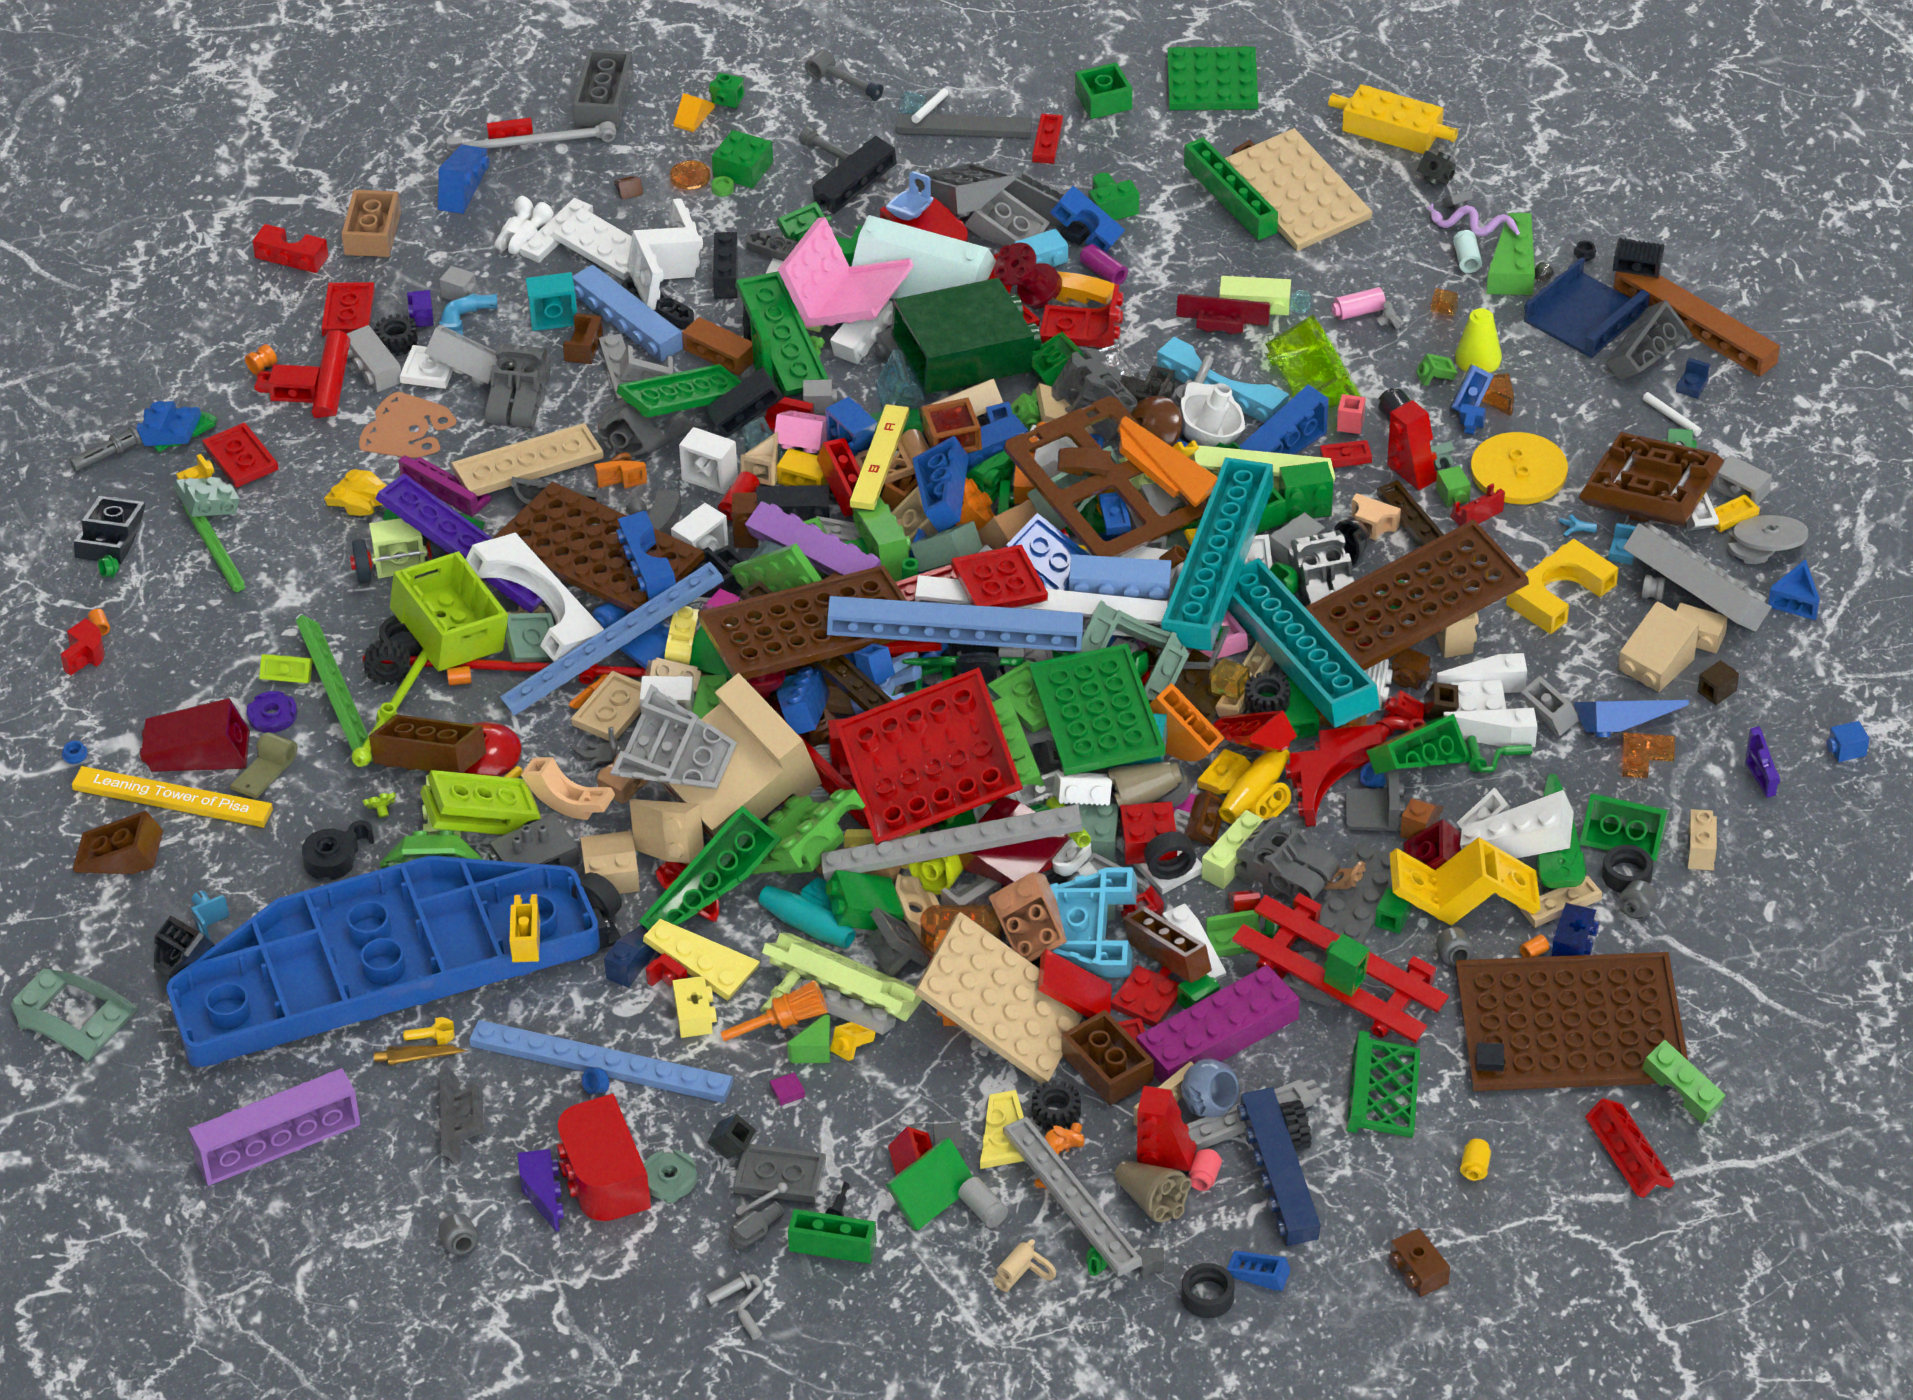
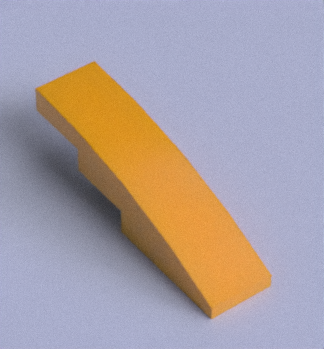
M1057 271L1062 278V288L1055 300L1067 303L1070 299L1087 304L1092 299L1107 305L1112 299L1114 283L1082 274Z

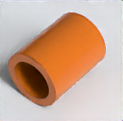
M93 609L88 613V620L100 629L102 636L106 635L110 631V625L102 609Z
M470 666L447 669L449 686L472 683Z
M1541 934L1519 946V951L1523 958L1538 957L1550 949L1547 939Z

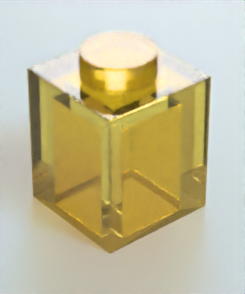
M1223 658L1210 671L1211 692L1238 701L1245 693V684L1250 678V667Z

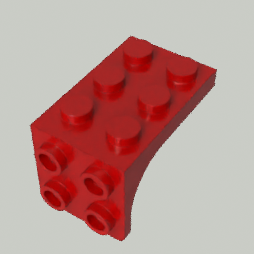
M1114 284L1111 303L1102 308L1045 305L1040 329L1041 343H1045L1058 333L1063 332L1076 346L1114 349L1115 339H1120L1121 326L1118 324L1123 323V310L1119 306H1123L1124 293L1120 292V285Z

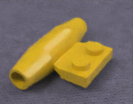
M1224 749L1198 778V788L1209 790L1217 795L1228 793L1219 809V815L1227 823L1233 824L1245 810L1249 811L1252 803L1270 784L1278 781L1285 768V764L1290 759V752L1288 749L1282 752L1266 751L1251 764L1246 756Z

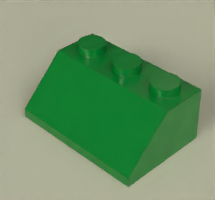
M1591 793L1580 844L1608 851L1620 845H1634L1644 849L1650 854L1653 861H1657L1670 810Z

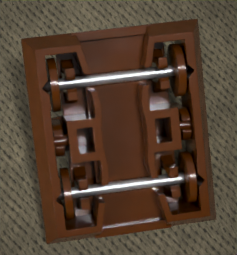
M1620 432L1590 476L1589 481L1579 495V499L1589 506L1627 514L1629 519L1646 523L1649 520L1684 527L1723 466L1724 459L1713 452Z

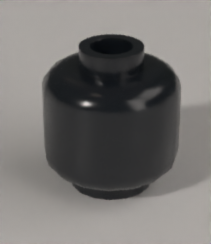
M1389 388L1380 395L1378 409L1390 422V412L1411 400L1402 389Z

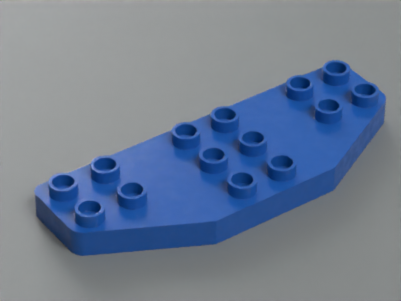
M426 856L275 899L205 952L194 963L189 964L173 976L167 984V994L188 1062L195 1067L216 1065L225 1060L259 1050H268L280 1044L363 1020H372L387 1013L415 1005H424L432 1000L515 976L527 975L533 971L567 961L579 960L582 957L596 953L600 948L598 921L584 888L580 885L581 881L578 874L570 867ZM574 884L576 885L577 900L572 897L571 893ZM531 894H537L540 915L539 961L512 962L510 911L511 904H514V895H521L522 904H530Z

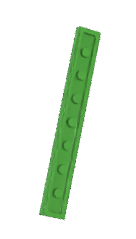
M300 615L296 619V623L350 747L354 751L356 748L363 746L368 738V733L319 623L304 615Z

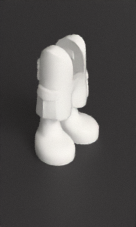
M519 196L514 201V210L517 217L513 216L507 220L495 241V247L501 251L506 250L508 247L510 254L519 253L520 248L538 232L537 229L552 219L553 211L548 204L539 202L534 208L532 202L527 197Z

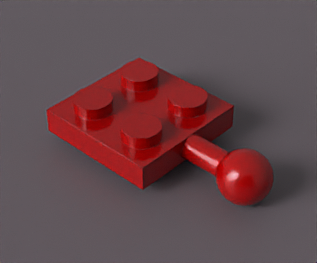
M1137 965L1112 999L1111 1009L1134 1019L1141 1018L1143 1023L1154 1027L1164 1021L1176 1004L1178 985L1180 983L1168 978L1172 971L1165 966H1162L1160 971L1155 973Z

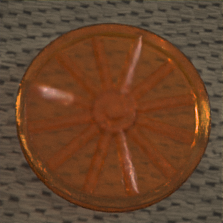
M696 160L679 162L670 171V180L673 185L686 190L703 187L709 182L711 177L709 167L705 163Z

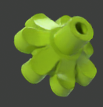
M381 793L379 798L372 797L362 802L368 809H377L378 817L384 818L389 816L387 806L395 803L396 793Z

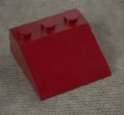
M1004 796L993 803L978 823L1035 813V811L1019 801ZM1062 834L958 855L964 870L1005 885H1010L1031 872L1041 874L1070 839L1069 834Z

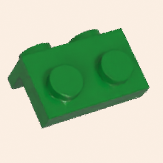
M814 202L779 217L776 223L785 238L799 242L817 218L825 216L817 202ZM830 215L826 216V220L829 225L832 221V217Z

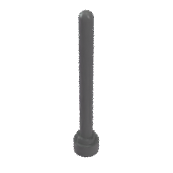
M809 126L804 127L799 135L801 143L807 146L816 145L842 160L847 159L850 155L847 151L820 138L817 131ZM885 173L878 179L886 182L890 177L888 173Z

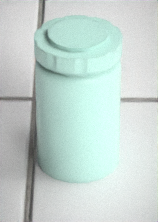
M1462 230L1454 236L1453 240L1459 266L1463 272L1473 273L1482 266L1477 239L1474 232Z

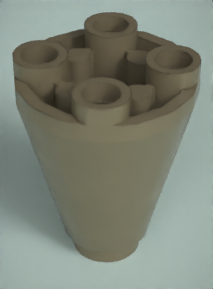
M1170 762L1120 765L1108 770L1112 785L1116 789L1115 797L1119 808L1120 805L1153 803L1176 788L1178 783L1183 782L1177 762L1172 764Z
M1123 1161L1117 1166L1115 1171L1116 1180L1153 1221L1163 1223L1172 1218L1178 1219L1182 1216L1185 1210L1184 1203L1192 1184L1190 1178L1178 1170L1135 1161Z

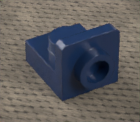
M1688 358L1685 372L1677 383L1676 392L1698 399L1709 381L1710 364Z

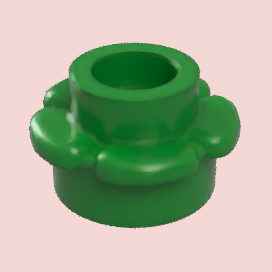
M105 555L104 558L98 560V569L101 576L104 578L109 576L111 578L115 577L116 572L119 571V564L116 558H112L111 555Z

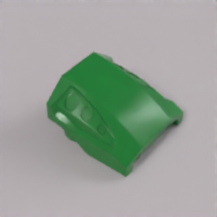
M1003 450L972 468L966 473V478L968 480L972 479L982 493L986 492L993 504L999 497L1000 481H1010V486L1014 482V462Z

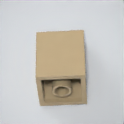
M1657 601L1620 651L1618 670L1640 681L1645 686L1660 692L1695 659L1699 624Z

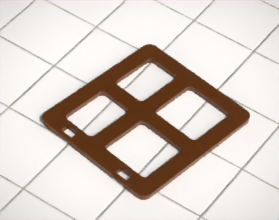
M1111 396L1102 398L1087 407L1079 408L1035 427L1034 430L1027 433H1022L1008 439L1004 445V451L1093 556L1119 557L1200 520L1207 502L1204 500L1194 507L1180 493L1178 496L1186 506L1165 516H1160L1129 481V479L1143 474L1129 460L1121 464H1116L1111 460L1108 476L1096 474L1064 489L1056 486L1029 452L1063 437H1069L1077 447L1102 449L1085 428L1107 418L1112 419L1119 426L1121 419L1126 416L1140 425L1121 402ZM1094 411L1097 415L1089 418L1086 413ZM1036 435L1039 440L1031 443L1028 438ZM1111 488L1118 493L1144 525L1106 542L1101 539L1073 504Z

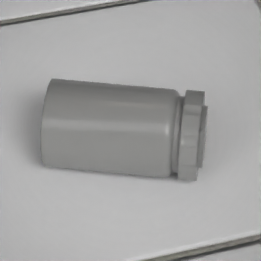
M979 1177L968 1179L960 1187L958 1196L988 1228H994L1005 1220L1008 1208Z

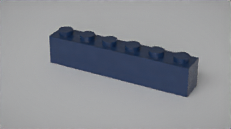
M1270 1087L1241 1093V1103L1237 1105L1238 1117L1240 1121L1245 1122L1246 1141L1248 1144H1252L1254 1151H1252L1253 1161L1256 1167L1260 1166L1262 1172L1260 1174L1263 1190H1268L1270 1196L1268 1197L1269 1209L1271 1213L1276 1214L1278 1219L1276 1220L1278 1235L1284 1237L1286 1246L1318 1240L1321 1224L1274 1088Z

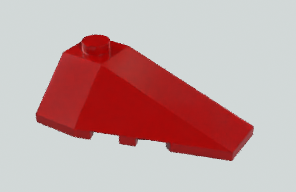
M1283 710L1222 716L1212 724L1221 733L1224 740L1261 751L1282 752L1289 748L1290 742L1297 737Z

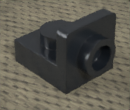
M598 908L593 909L598 921L599 950L613 946L621 938L620 933L614 922H609L607 917H602Z

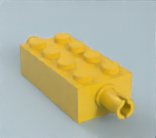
M1360 84L1354 95L1350 98L1332 93L1328 101L1329 107L1343 110L1342 131L1424 154L1426 150L1428 151L1437 137L1454 143L1458 136V128L1443 125V107Z

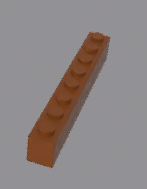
M1615 272V290L1632 298L1643 289L1650 293L1648 307L1667 300L1693 334V338L1757 376H1762L1778 363L1780 345L1663 276L1659 275V278Z

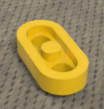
M1281 782L1270 784L1252 803L1249 812L1263 819L1273 816L1277 817L1291 801L1289 787Z

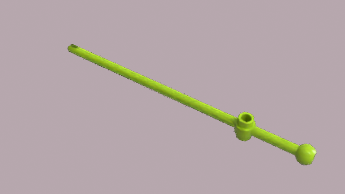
M424 649L419 654L391 701L383 703L378 709L377 723L370 734L397 714L396 710L428 660ZM369 736L362 747H358L352 752V761L358 767L367 766L371 762Z

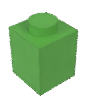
M1460 465L1437 471L1436 490L1447 508L1453 506L1457 501L1460 504L1470 502L1471 484Z

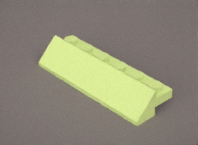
M779 933L777 942L765 943L762 951L763 954L770 956L769 963L787 971H794L808 980H815L824 987L837 990L852 999H859L864 1004L873 1008L884 1009L888 1014L905 1022L923 1000L913 993L916 988L915 986L792 933Z

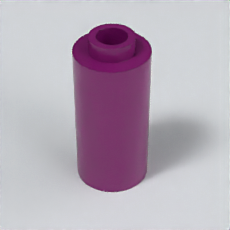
M1090 244L1082 249L1080 263L1105 281L1119 285L1125 281L1128 275V268L1094 244Z

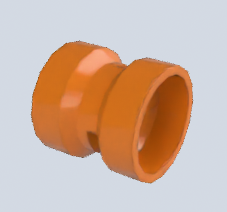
M267 344L259 347L256 353L251 352L245 356V363L248 369L256 376L259 372L265 371L266 367L271 368L273 364L278 362L275 352Z

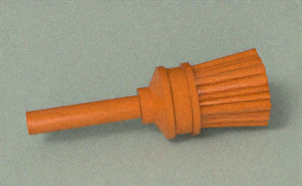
M813 980L790 994L784 993L781 997L772 998L771 1008L766 1010V1014L720 1033L725 1042L770 1023L772 1026L779 1024L783 1029H788L791 1025H798L800 1020L828 1013V1007L818 983Z

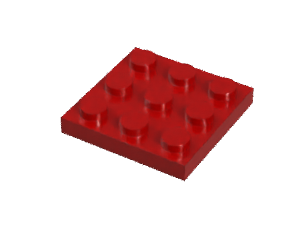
M1022 544L951 559V567L971 605L1015 608L1048 601V592Z

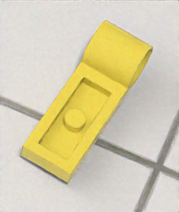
M684 606L672 615L665 650V660L690 664L699 609Z

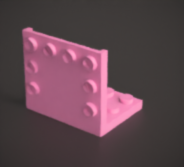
M826 217L817 218L778 268V271L807 328L875 319L884 305L888 303L892 294L898 290V286L908 276L914 265L911 259L907 258L849 267Z

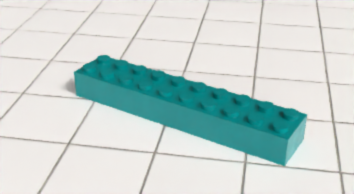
M1225 457L1217 477V482L1210 495L1161 621L1162 630L1176 633V637L1182 646L1212 651L1274 486L1273 464Z
M1260 558L1245 563L1228 610L1327 720L1336 728L1380 709L1377 684Z

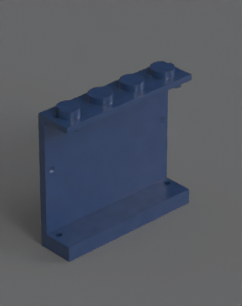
M1580 258L1576 263L1571 264L1564 273L1556 276L1554 281L1547 287H1543L1535 297L1525 303L1524 322L1593 358L1639 319L1644 310L1648 308L1650 293L1642 289L1634 297L1630 298L1583 273L1585 259Z

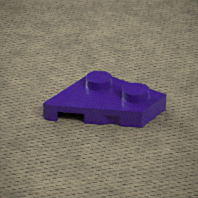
M1760 726L1750 728L1745 763L1766 798L1776 796L1777 786L1780 783L1779 773L1775 769Z

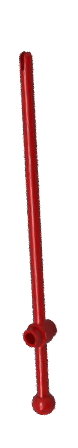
M410 656V666H413L418 656ZM429 659L424 667H434ZM476 659L451 668L470 666V669L539 672L552 663ZM388 660L381 661V663H384V664H392V663H395V662L388 661ZM596 663L578 674L581 683L591 684L597 675H609L612 671L626 677L642 678V676H645L646 669L643 667L602 666Z

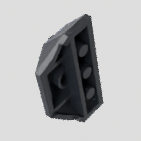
M170 915L155 935L154 943L157 946L154 951V968L171 979L189 964L194 963L215 944L199 931Z

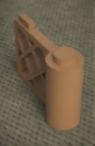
M908 430L901 436L896 449L898 453L893 457L884 484L915 474L912 458L930 449L919 430ZM869 449L859 452L857 456H854L860 470L863 467V462ZM896 465L906 466V468L894 470Z

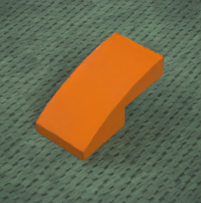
M610 461L594 464L598 488L622 482L625 489L647 483L645 462Z

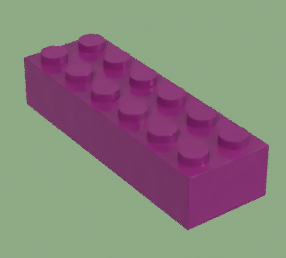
M1265 965L1136 1036V1042L1154 1060V1076L1163 1084L1190 1061L1195 1064L1198 1060L1213 1058L1221 1062L1299 1019V997L1268 965Z

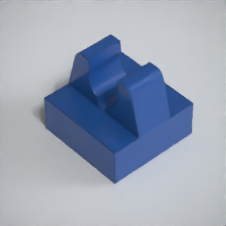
M1462 404L1460 424H1464V433L1474 435L1476 427L1484 428L1486 421L1485 408Z

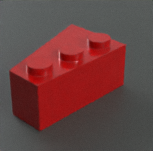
M1411 400L1390 412L1387 465L1392 471H1395L1415 489L1420 491L1437 481V471L1435 472L1433 462L1437 457L1436 452H1432L1430 446L1433 435L1429 413L1414 400Z
M1143 1086L1137 1111V1162L1190 1171L1197 1145L1195 1140H1191L1188 1134V1125L1184 1124L1181 1119V1110L1170 1089Z

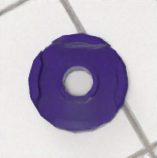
M268 691L254 697L255 700L251 704L249 702L247 705L246 714L251 727L260 732L276 733L285 730L297 718V705L290 695L289 697L285 696L284 692ZM269 710H277L275 713H266Z

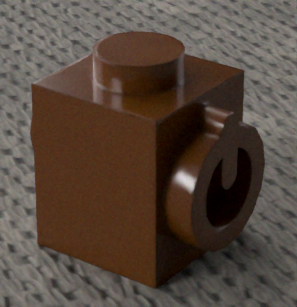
M1410 648L1399 652L1392 661V680L1401 687H1411L1418 690L1423 682H1427L1432 674V668H1430L1431 657Z

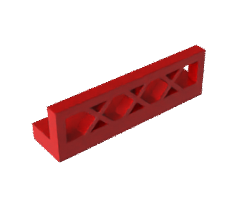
M1602 1098L1586 1114L1585 1118L1637 1196L1644 1198L1656 1185L1671 1188L1675 1184V1181L1622 1103Z

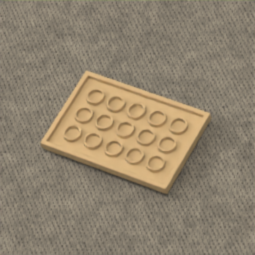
M1295 128L1225 158L1278 211L1277 230L1296 251L1372 218V210Z
M961 912L954 917L913 992L1041 1085L1049 1082L1063 1055L1061 1034L1077 1026L1083 1017L1081 1013L1038 991L1039 968Z

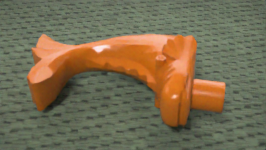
M1072 1123L1070 1130L1060 1126H1053V1129L1048 1131L1045 1136V1140L1058 1155L1063 1150L1068 1152L1071 1147L1081 1148L1085 1144L1084 1135L1081 1134L1082 1125L1079 1123ZM1039 1178L1034 1181L1035 1187L1047 1190Z

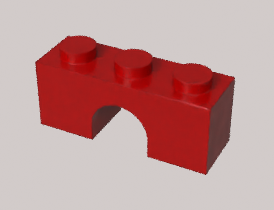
M264 224L252 240L255 258L317 273L329 257L326 239L305 234L300 241L287 243L285 229Z

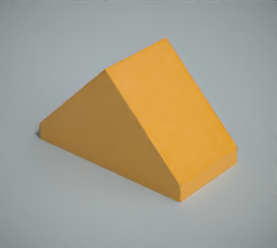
M683 93L674 120V127L694 132L715 108V104Z

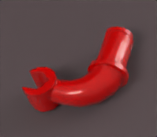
M1389 716L1376 721L1375 724H1380L1384 743L1387 737L1391 736L1395 730L1408 732L1425 724V722L1421 719L1410 721L1400 716Z

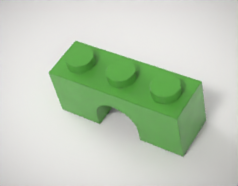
M1666 1040L1646 1057L1642 1069L1661 1087L1665 1084L1674 1087L1684 1100L1683 1107L1702 1124L1722 1106L1726 1095Z

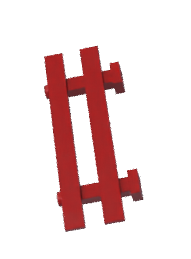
M1301 893L1295 897L1292 909L1267 895L1263 897L1254 909L1255 913L1281 927L1273 939L1245 924L1233 936L1232 942L1259 956V960L1256 963L1257 969L1268 965L1274 970L1278 966L1374 1020L1370 1028L1371 1032L1379 1038L1387 1036L1393 1030L1416 1043L1427 1029V1025L1404 1013L1414 1000L1438 1013L1449 998V995L1432 986L1436 967L1414 955L1408 962L1407 971L1405 972L1373 953H1369L1366 974L1396 990L1387 1003L1361 988H1358L1350 997L1324 982L1325 970L1323 967L1290 950L1297 938L1300 937L1326 951L1329 944L1333 940L1337 941L1340 935L1317 923L1320 920L1322 905Z

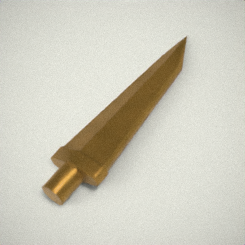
M453 1045L387 1046V1051L373 1053L374 1063L388 1061V1065H395L453 1055L468 1050Z

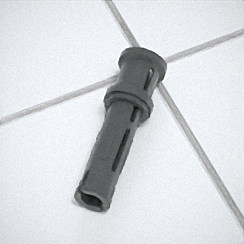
M131 425L128 427V430L118 435H111L108 441L69 458V462L73 470L78 472V470L114 453L120 455L124 453L125 449L133 445H141V438L135 427Z

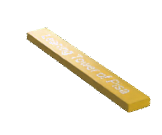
M81 766L72 783V788L75 791L264 828L273 811L272 803L84 766Z

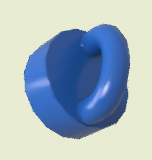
M1371 761L1362 768L1360 781L1363 785L1369 788H1383L1385 786L1384 773L1376 775Z
M589 1067L582 1075V1085L587 1093L599 1094L609 1090V1078L601 1067Z

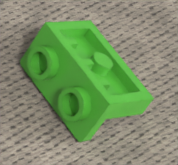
M1254 910L1206 918V935L1218 957L1250 952L1232 942V938L1243 924L1261 933L1258 924L1259 915Z

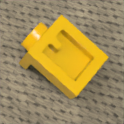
M202 454L196 455L198 465L176 473L177 480L212 477V474H214L213 465L210 460L206 461Z
M853 1022L836 1026L830 1051L847 1061H851L854 1059L856 1047L873 1042L876 1032Z

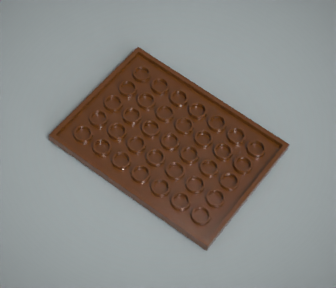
M1669 952L1456 960L1455 970L1473 1091L1658 1084L1642 1068L1646 1057L1664 1040L1688 1060ZM1477 1043L1504 1044V1071L1476 1070Z

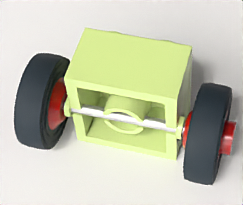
M400 518L369 523L374 554L371 557L364 539L352 541L354 555L350 556L352 570H356L359 584L369 583L372 580L370 572L373 567L372 562L376 564L378 578L393 576L395 571L425 562L427 553L430 560L449 555V553L442 550L440 546L429 538L426 543V549V546H423L421 532Z

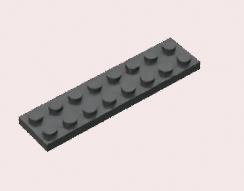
M1358 843L1344 869L1353 868L1358 862L1362 861L1366 863V871L1363 872V877L1356 882V887L1332 889L1321 910L1320 920L1317 923L1340 936L1343 933L1364 945L1375 925L1376 908L1387 887L1392 888L1389 853ZM1340 875L1337 882L1341 880L1344 875ZM1306 940L1297 953L1321 967L1324 966L1328 957L1325 954L1326 951ZM1288 972L1283 979L1286 985L1298 997L1331 1007L1335 1000L1332 996Z

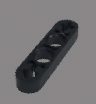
M632 278L625 280L622 283V287L642 301ZM660 292V299L656 302L655 312L679 329H686L695 321L694 311L691 308ZM672 307L670 310H662L661 308Z

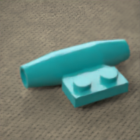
M816 877L802 889L801 895L771 885H767L760 893L759 903L782 922L816 940L847 949L855 939L856 931L852 927L838 926L836 918L832 913L828 895L825 892L827 881Z

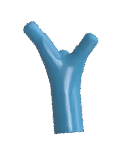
M1572 514L1569 515L1570 520L1559 519V523L1570 526L1563 533L1565 537L1577 531L1596 533L1597 523L1580 521Z

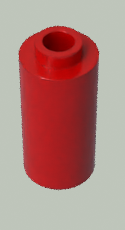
M747 471L739 473L719 503L718 511L726 515L727 520L732 521L733 494L756 493V487H760L759 479Z

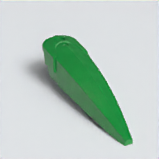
M1548 774L1543 797L1564 790L1556 774ZM1574 819L1570 848L1537 854V876H1539V880L1546 887H1577L1585 880L1587 873L1585 856L1581 850Z

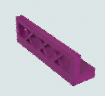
M404 455L398 460L400 476L406 474L438 499L471 517L491 502L490 495L483 494L477 496L475 493L462 487L456 476L421 457L413 460Z

